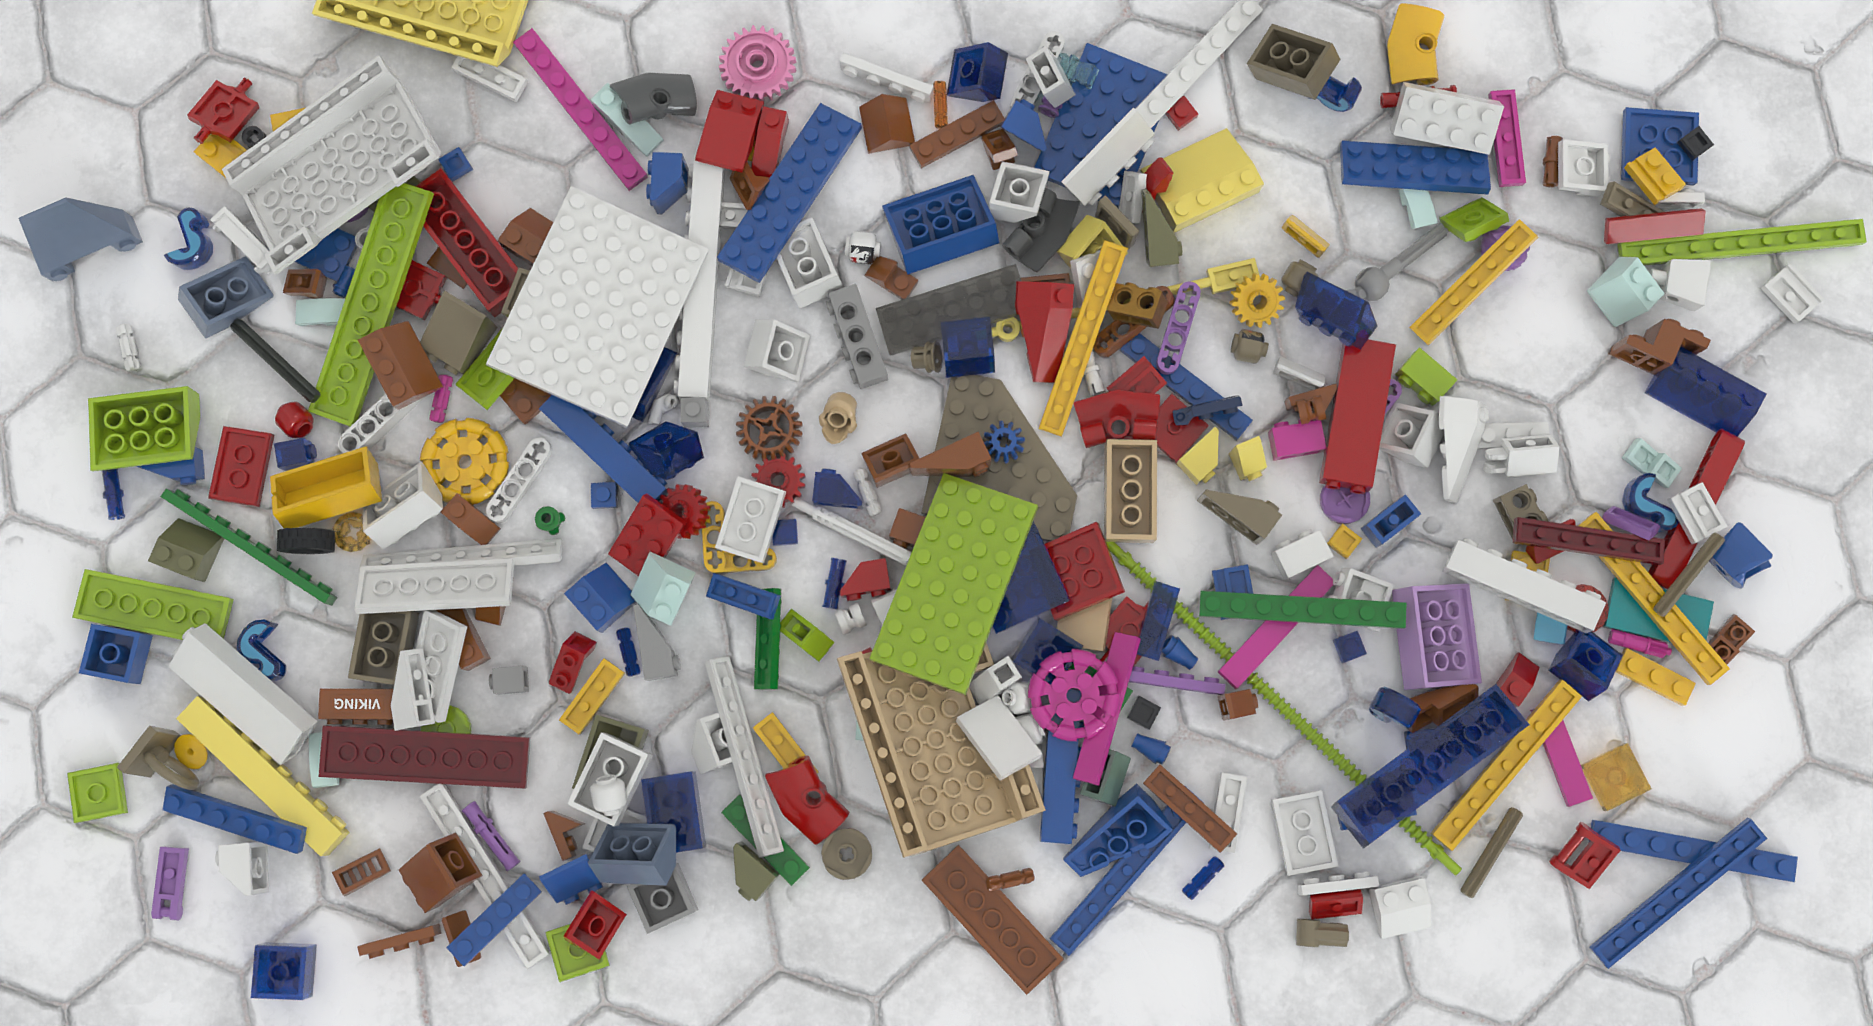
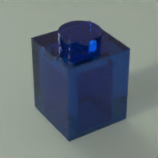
M305 438L274 443L277 467L284 471L314 463V458H317L315 445Z

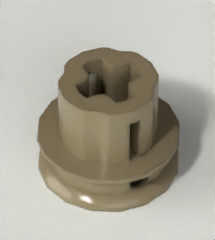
M927 341L924 346L913 347L911 350L912 367L914 369L925 368L927 373L932 371L939 373L943 362L940 343L938 341L933 343Z

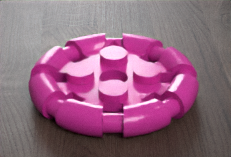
M1071 649V652L1066 653L1059 651L1044 659L1039 664L1041 667L1037 673H1033L1028 687V698L1031 699L1032 705L1030 711L1038 725L1043 730L1046 728L1052 732V736L1065 741H1077V739L1085 737L1090 739L1102 732L1107 727L1106 723L1111 716L1114 717L1115 713H1117L1120 703V693H1118L1116 686L1118 680L1106 661L1102 662L1097 659L1096 654L1080 649ZM1073 662L1074 669L1064 670L1063 663ZM1089 665L1097 670L1093 677L1085 672ZM1049 672L1056 676L1051 684L1044 680ZM1106 685L1107 694L1100 695L1098 686ZM1077 688L1081 691V698L1077 702H1071L1067 699L1066 694L1069 689ZM1048 695L1050 704L1042 705L1040 696ZM1097 706L1104 710L1099 718L1092 714L1096 711ZM1055 713L1060 718H1063L1059 725L1051 720ZM1083 720L1084 727L1075 729L1073 721Z

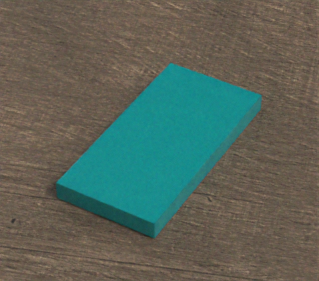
M1613 578L1603 627L1671 643L1618 579ZM1682 594L1675 605L1707 641L1714 601Z

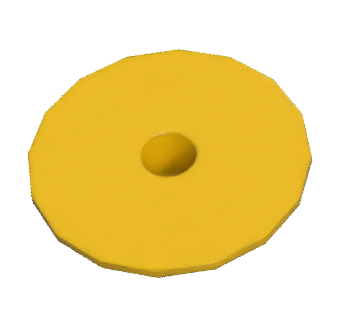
M184 734L177 738L174 744L177 759L190 769H199L204 766L207 761L206 747L191 734Z

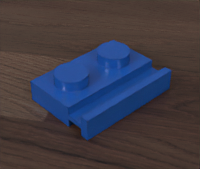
M1248 564L1212 570L1216 592L1253 594Z

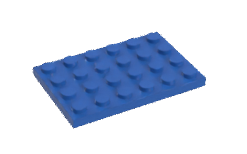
M1087 43L1070 82L1075 96L1064 102L1062 108L1058 110L1059 115L1055 117L1045 141L1047 148L1044 152L1041 151L1034 168L1050 171L1048 181L1065 187L1061 181L1168 74ZM1158 122L1151 128L1153 132L1155 131ZM1140 150L1134 156L1137 161L1128 170L1123 168L1117 174L1120 178L1110 188L1106 185L1099 192L1102 195L1100 199L1106 195L1119 209L1124 171L1138 172L1146 152Z

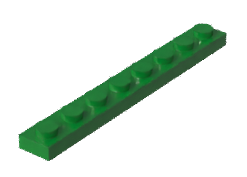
M166 488L160 496L322 603L332 606L338 598L331 593L333 590L331 587L321 581L316 584L310 580L312 575L301 568L296 571L290 567L292 562L285 557L278 555L276 558L270 554L271 548L259 541L257 544L249 540L251 538L250 534L239 528L237 531L230 528V521L220 515H217L215 518L209 514L210 508L200 502H197L195 505L189 501L191 496L177 488L176 491H172Z
M1201 591L1199 617L1405 629L1407 603Z

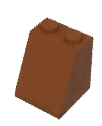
M456 832L427 844L399 869L404 883L410 888L417 904L423 909L424 913L441 906L483 876Z

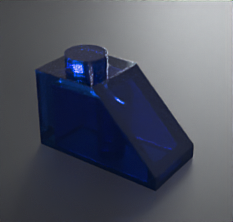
M822 469L821 472H815L812 498L814 505L863 509V501L840 474H836V470Z

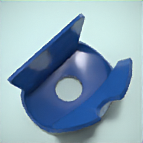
M1738 522L1723 537L1725 542L1709 560L1732 586L1742 589L1746 579L1772 566L1769 560L1772 559L1773 554L1743 523Z

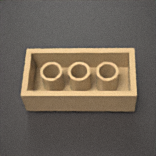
M1106 440L1104 444V538L1106 542L1154 543L1157 540V440Z

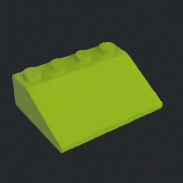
M183 386L88 398L90 471L193 459L200 422L199 393L190 387Z

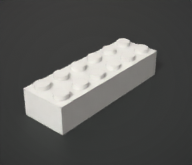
M1464 538L1463 541L1458 540L1454 544L1442 572L1584 633L1594 631L1606 604L1605 601L1600 600L1601 595L1586 590V592L1576 590L1577 585L1566 580L1557 582L1551 579L1552 575L1543 570L1531 571L1526 568V563L1517 559L1512 561L1503 559V554L1489 548L1488 551H1484L1478 548V543L1470 539Z

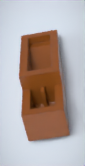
M1476 684L1457 685L1412 697L1410 700L1413 702L1406 700L1398 704L1399 723L1411 733L1420 730L1432 722L1440 728L1479 705V687Z

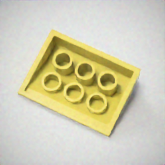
M1226 128L1163 158L1174 173L1166 192L1157 193L1155 200L1173 233L1259 193L1264 182L1252 160ZM1151 164L1140 170L1141 173H1145Z

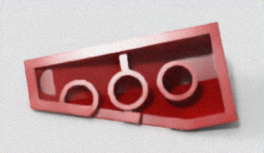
M1016 281L1015 309L1016 313L1019 314L1022 325L1020 330L1022 337L1025 338L1027 346L1026 355L1033 382L1055 383L1062 363L1073 309L1074 284Z

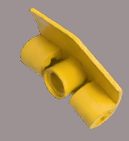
M1401 3L1398 6L1387 41L1391 84L1416 80L1418 85H1430L1439 80L1435 49L1445 16L1441 11ZM1419 44H1425L1428 50L1422 49Z

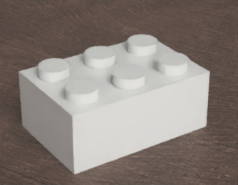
M601 732L567 805L612 826H619L653 754L608 733ZM605 775H616V778L623 780L626 790L627 804L620 809V813L612 816H605L604 812L596 811L590 788L596 783L595 779Z

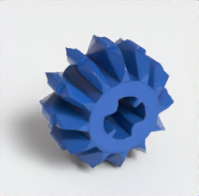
M999 421V429L991 424L990 430L992 433H984V437L989 440L985 441L984 444L986 448H990L988 450L990 456L994 453L996 454L994 458L996 463L999 461L1000 456L1003 457L1005 464L1009 462L1008 455L1012 459L1017 460L1018 455L1015 451L1023 452L1024 447L1019 444L1025 442V437H1017L1022 431L1020 428L1012 431L1013 422L1008 424V428H1004V422ZM1003 437L1008 438L1007 443L1010 445L1007 446L1006 444L1005 447H1001L998 439L1002 440Z

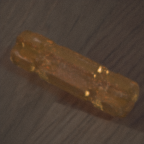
M935 81L933 83L935 127L938 129L948 125L945 81Z

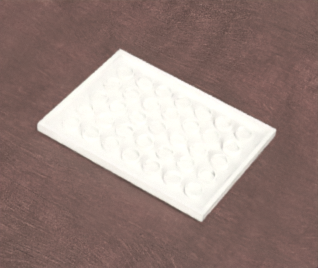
M571 186L486 365L627 428L709 249Z

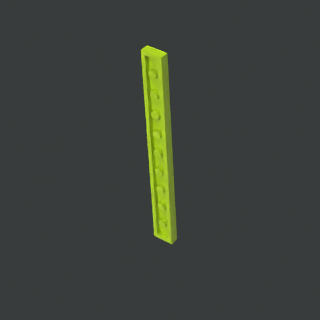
M1863 219L1625 242L1618 243L1617 247L1619 257H1638L1645 266L1665 264L1672 259L1709 260L1856 246L1865 244L1867 240Z

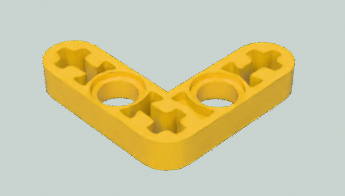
M716 501L707 502V506H710L708 512L711 511L713 506L717 511H720L719 514L715 515V523H721L722 527L725 517L724 508ZM711 517L706 520L705 526L707 523L712 524ZM709 526L705 529L702 528L704 565L711 573L764 571L772 569L777 562L775 552L769 548L767 554L772 556V560L768 561V565L754 561L756 566L751 567L752 560L748 559L745 566L737 567L733 562L736 555L722 550V552L717 551V557L722 560V563L718 564V568L714 569V566L709 564V561L714 558L713 552H708V548L716 549V544L709 543L707 537L711 531L720 532L721 527Z

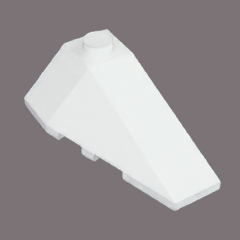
M1440 396L1439 429H1444L1445 441L1443 444H1440V448L1446 460V465L1442 468L1444 500L1451 503L1458 502L1484 433L1485 422L1488 421V409L1485 404L1478 400Z

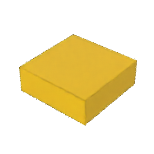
M1341 524L1327 544L1347 559L1361 542L1362 538L1347 526Z

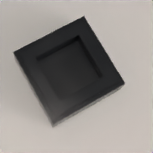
M1700 126L1677 142L1691 161L1714 145Z
M1138 696L1127 719L1150 730L1161 707Z

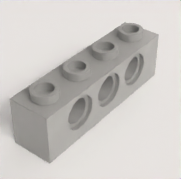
M853 284L829 292L830 300L826 301L830 316L834 314L838 323L833 325L837 337H843L846 345L841 348L845 360H851L853 369L849 370L853 383H859L860 389L887 381L888 374L857 285ZM846 310H852L855 315L851 319H844L842 313ZM858 332L863 335V338L859 342H852L849 339L850 335ZM862 355H867L871 358L867 365H860L857 359Z

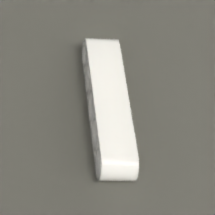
M383 395L340 436L338 448L343 453L349 452L348 446L350 442L356 440L357 446L355 449L367 446L370 450L425 397L400 410L394 408L391 415L385 416L386 408L392 406L387 395ZM375 423L374 431L367 434L368 425Z

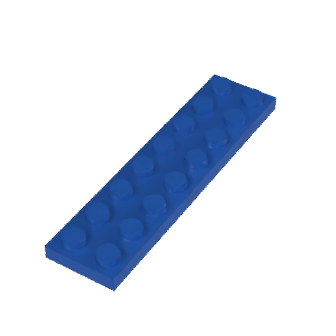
M820 103L769 178V183L752 209L747 211L718 254V261L760 283L861 131V123Z

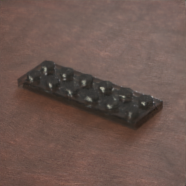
M1017 265L1007 266L876 308L889 355L898 354L913 349V347L923 346L927 341L933 343L1018 316L1019 314L1016 313L1015 309L1016 281H1021Z

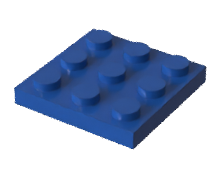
M1626 107L1623 110L1621 180L1634 181L1624 167L1627 163L1634 161L1637 157L1656 147L1686 185L1694 186L1697 184L1698 157L1691 161L1677 142L1699 126V112Z

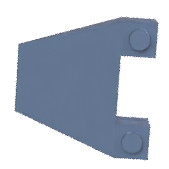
M67 197L18 218L40 274L51 281L64 280L69 274L75 272L72 265L73 261L109 245L120 252H126L143 242L133 216L124 210Z

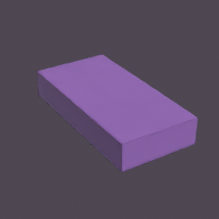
M1616 506L1609 508L1602 516L1606 523L1646 540L1653 538L1660 528L1659 524Z

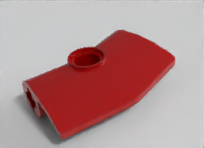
M1114 390L1074 402L1086 448L1104 444L1107 439L1156 440L1160 406L1159 394ZM1117 420H1122L1126 425V430L1118 435L1114 433L1112 426Z
M808 755L795 759L788 765V768L765 774V778L782 814L815 845L822 842L835 831L850 813L836 798L827 792L826 785L820 781ZM816 791L820 794V797L812 798L808 793Z

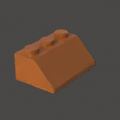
M529 208L510 221L497 241L505 250L533 266L553 222L532 208Z
M409 321L380 328L358 339L394 408L400 410L444 387Z

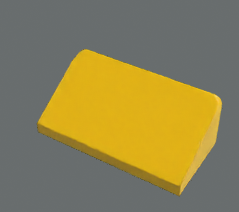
M1291 215L1281 227L1317 258H1320L1330 246L1327 241L1294 215Z

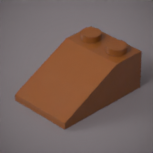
M978 431L909 463L912 476H943V473L954 477L974 475V478L988 472L987 468L991 465V456Z

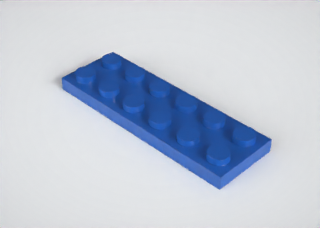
M1343 140L1340 145L1341 180L1344 185L1488 195L1491 190L1488 154L1456 148Z

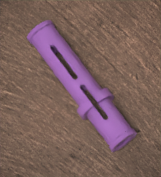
M473 801L462 812L475 827L474 832L481 835L508 872L521 861L492 825L493 820L491 818L488 819L476 804L477 802Z

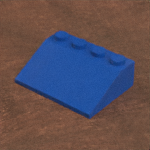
M974 175L882 205L907 275L1000 243L996 222Z

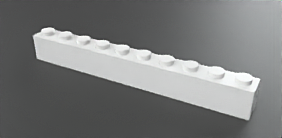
M694 156V164H689V179H692V188L688 187L687 202H691L690 211H686L685 217L686 226H689V235H685L684 238L709 250L684 303V307L679 314V321H683L682 331H678L677 345H681V353L676 355L675 367L679 370V379L674 380V394H678L679 400L680 398L706 397L707 401L710 402L719 269L717 256L720 253L721 227H719L720 213L722 212L721 202H723L725 168L695 161Z

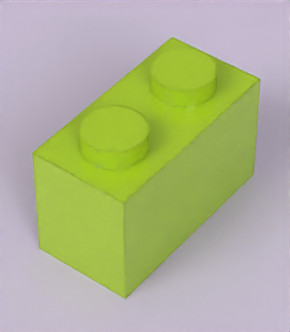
M1420 347L1395 373L1399 377L1398 381L1404 387L1413 389L1417 393L1419 400L1431 406L1439 402L1440 396H1444L1458 380Z

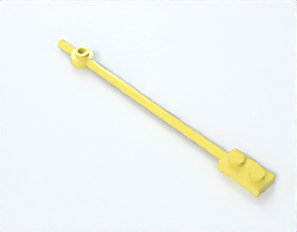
M1255 258L1209 268L1206 271V278L1191 282L1196 283L1200 289L1210 287L1212 294L1236 289L1235 283H1242L1244 281L1243 276L1252 278V274L1257 273L1259 275ZM1183 283L1167 287L1173 295H1176ZM1188 288L1187 291H1182V292H1183V293L1189 292V291H1192V289ZM1131 298L1125 300L1123 304H1127ZM1080 308L1072 309L1071 319L1078 317ZM1003 316L997 321L995 327L971 332L972 340L974 342L997 336L1005 342L1013 341L1018 337L1020 329H1022L1021 321H1018L1013 316ZM1009 326L1012 328V332L1005 333L1003 328Z

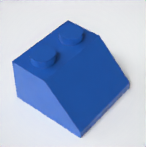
M1021 99L1020 102L1014 101L1000 127L1044 152L1047 147L1038 113L1033 111L1035 106L1024 99Z
M607 563L583 576L564 593L589 623L601 633L636 603L631 596L632 590Z
M593 852L582 855L539 876L541 883L556 903L564 901L568 905L580 899L578 894L585 890H588L590 893L591 890L597 891L603 888L602 883H600L588 864Z

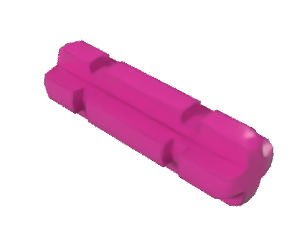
M442 374L438 377L444 387L435 391L432 403L434 410H431L429 417L431 421L436 423L444 422L446 415L444 410H447L451 392L448 389L452 387L453 377Z

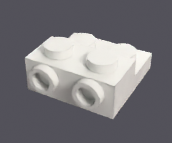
M1565 139L1558 142V190L1576 191V195L1599 197L1603 195L1610 182L1608 176V164L1610 162L1608 144Z
M1341 568V571L1336 572L1334 575L1333 585L1336 587L1333 595H1330L1328 598L1389 602L1394 584L1352 568ZM1361 626L1374 632H1379L1381 628Z

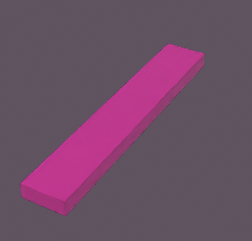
M1317 565L1288 596L1322 598L1333 586V579ZM1264 621L1217 672L1235 690L1238 689L1298 623Z
M1117 632L1114 634L1107 663L1114 671L1118 680L1116 686L1118 693H1120L1119 708L1114 717L1111 716L1106 723L1107 727L1093 738H1084L1073 775L1075 780L1099 786L1141 641L1136 636ZM1106 685L1099 686L1100 695L1107 694ZM1097 706L1096 711L1092 714L1099 718L1104 710Z

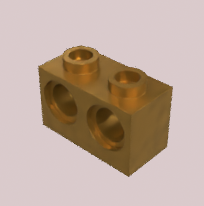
M1129 282L1125 283V285L1116 283L1107 311L1113 320L1159 329L1168 301L1162 291L1157 288L1148 287V289H1144ZM1131 298L1127 304H1123L1125 300ZM1154 303L1151 308L1145 309L1148 304Z

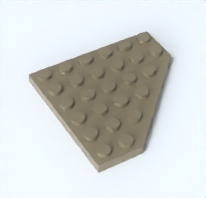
M952 370L935 451L978 431L983 442L989 441L984 437V433H992L990 430L991 424L999 429V421L1004 422V428H1008V424L1013 422L1012 431L1020 428L1022 431L1017 437H1025V442L1019 444L1024 447L1023 452L1015 451L1018 459L1014 460L1008 455L1009 462L1005 464L1003 457L1000 456L999 461L996 463L994 462L996 455L994 453L991 455V465L987 468V473L974 478V475L957 478L1037 504L1038 510L1027 537L1053 541L1069 534L1077 494L1003 382L995 378ZM1008 438L998 439L1001 447H1005L1006 444L1007 446L1010 445L1007 443ZM929 476L921 514L927 515L942 476Z

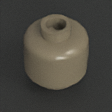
M1301 259L1299 262H1291L1281 279L1282 283L1286 286L1284 291L1296 298L1299 294L1308 295L1318 280L1317 268Z

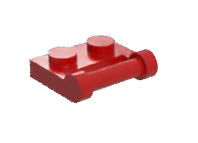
M1580 822L1575 828L1577 831L1559 854L1557 856L1554 855L1549 862L1559 871L1590 889L1621 850L1619 846L1592 830L1585 823ZM1585 837L1591 840L1571 866L1566 863Z

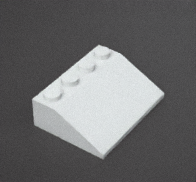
M1133 107L1061 182L1085 207L1088 203L1093 206L1102 196L1099 192L1106 185L1110 188L1120 178L1117 174L1123 168L1128 170L1137 161L1134 156L1140 150L1146 152L1155 142L1152 139L1155 133Z

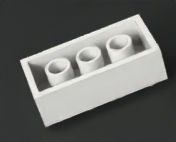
M1403 82L1390 130L1395 136L1490 155L1504 106L1500 101Z

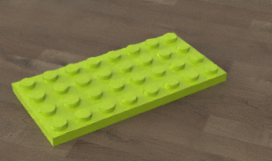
M943 473L869 659L966 695L1038 510V505Z

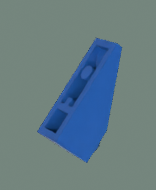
M196 447L193 459L136 466L178 481L181 485L196 484V480L205 479L203 450Z

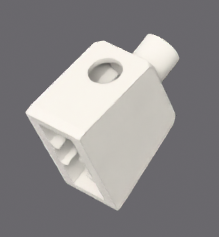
M1672 259L1662 266V270H1649L1651 276L1665 293L1660 298L1661 300L1691 311H1697L1705 306L1711 267L1710 260Z

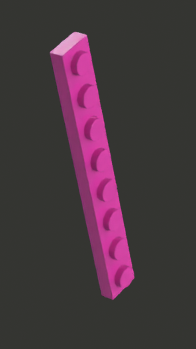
M533 28L513 41L516 48L628 191L648 178L647 173Z

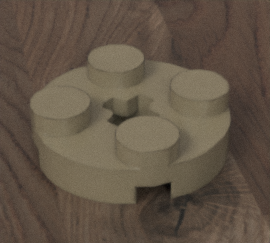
M839 829L830 834L822 846L821 853L824 866L835 878L841 880L855 879L864 874L871 864L872 846L868 838L856 829ZM848 847H851V853L854 855V858H848L846 861H843V855L840 853V850H846Z

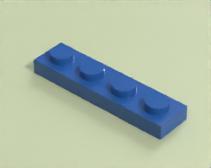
M524 873L446 948L463 966H466L532 903L542 891Z

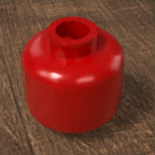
M289 402L279 407L275 416V423L288 437L302 438L311 432L314 418L301 403Z

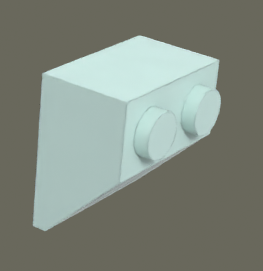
M1619 257L1587 290L1588 294L1615 327L1649 311L1665 294L1638 257Z
M649 552L631 592V596L648 616L671 626L696 572Z

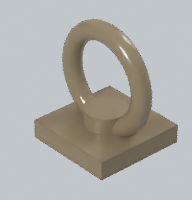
M149 725L117 766L124 774L151 778L156 772L169 782L187 790H195L199 786L197 776L184 764L169 756L177 738L181 736L174 730Z

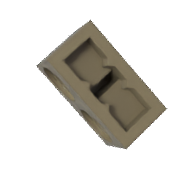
M1527 484L1493 499L1512 540L1514 519L1516 517L1548 521L1546 514L1540 511L1536 504V494L1531 488H1528ZM1514 496L1520 498L1522 502L1521 508L1514 505Z

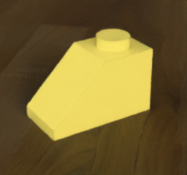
M1216 427L1176 463L1196 485L1201 481L1207 483L1216 474L1213 471L1218 465L1219 430Z
M1259 436L1236 445L1229 453L1240 481L1247 478L1250 482L1263 476L1261 472L1267 468Z

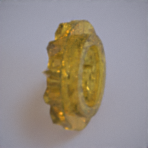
M350 512L337 519L333 526V531H335V543L339 548L348 552L363 550L366 545L370 544L371 538L363 532L362 514ZM350 525L356 529L360 528V531L356 533L357 540L352 536L347 537L348 533L351 532Z

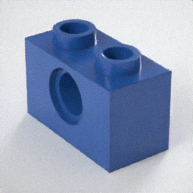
M1405 494L1360 529L1374 547L1377 548L1414 521L1421 513Z

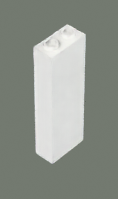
M206 623L197 628L191 627L182 636L183 642L172 653L173 659L168 667L280 765L296 756L318 721Z

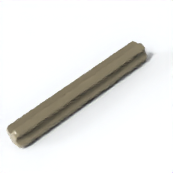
M1714 532L1654 606L1653 610L1662 617L1667 615L1725 542L1721 535Z
M1509 808L1460 890L1465 896L1469 898L1475 897L1523 817V813L1518 809Z

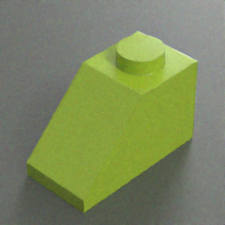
M792 608L780 622V632L818 662L834 644L833 640Z

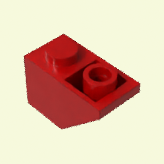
M886 558L860 562L841 588L840 596L842 598L846 597L847 601L862 599L861 595L871 593L872 597L886 595V591L891 590Z

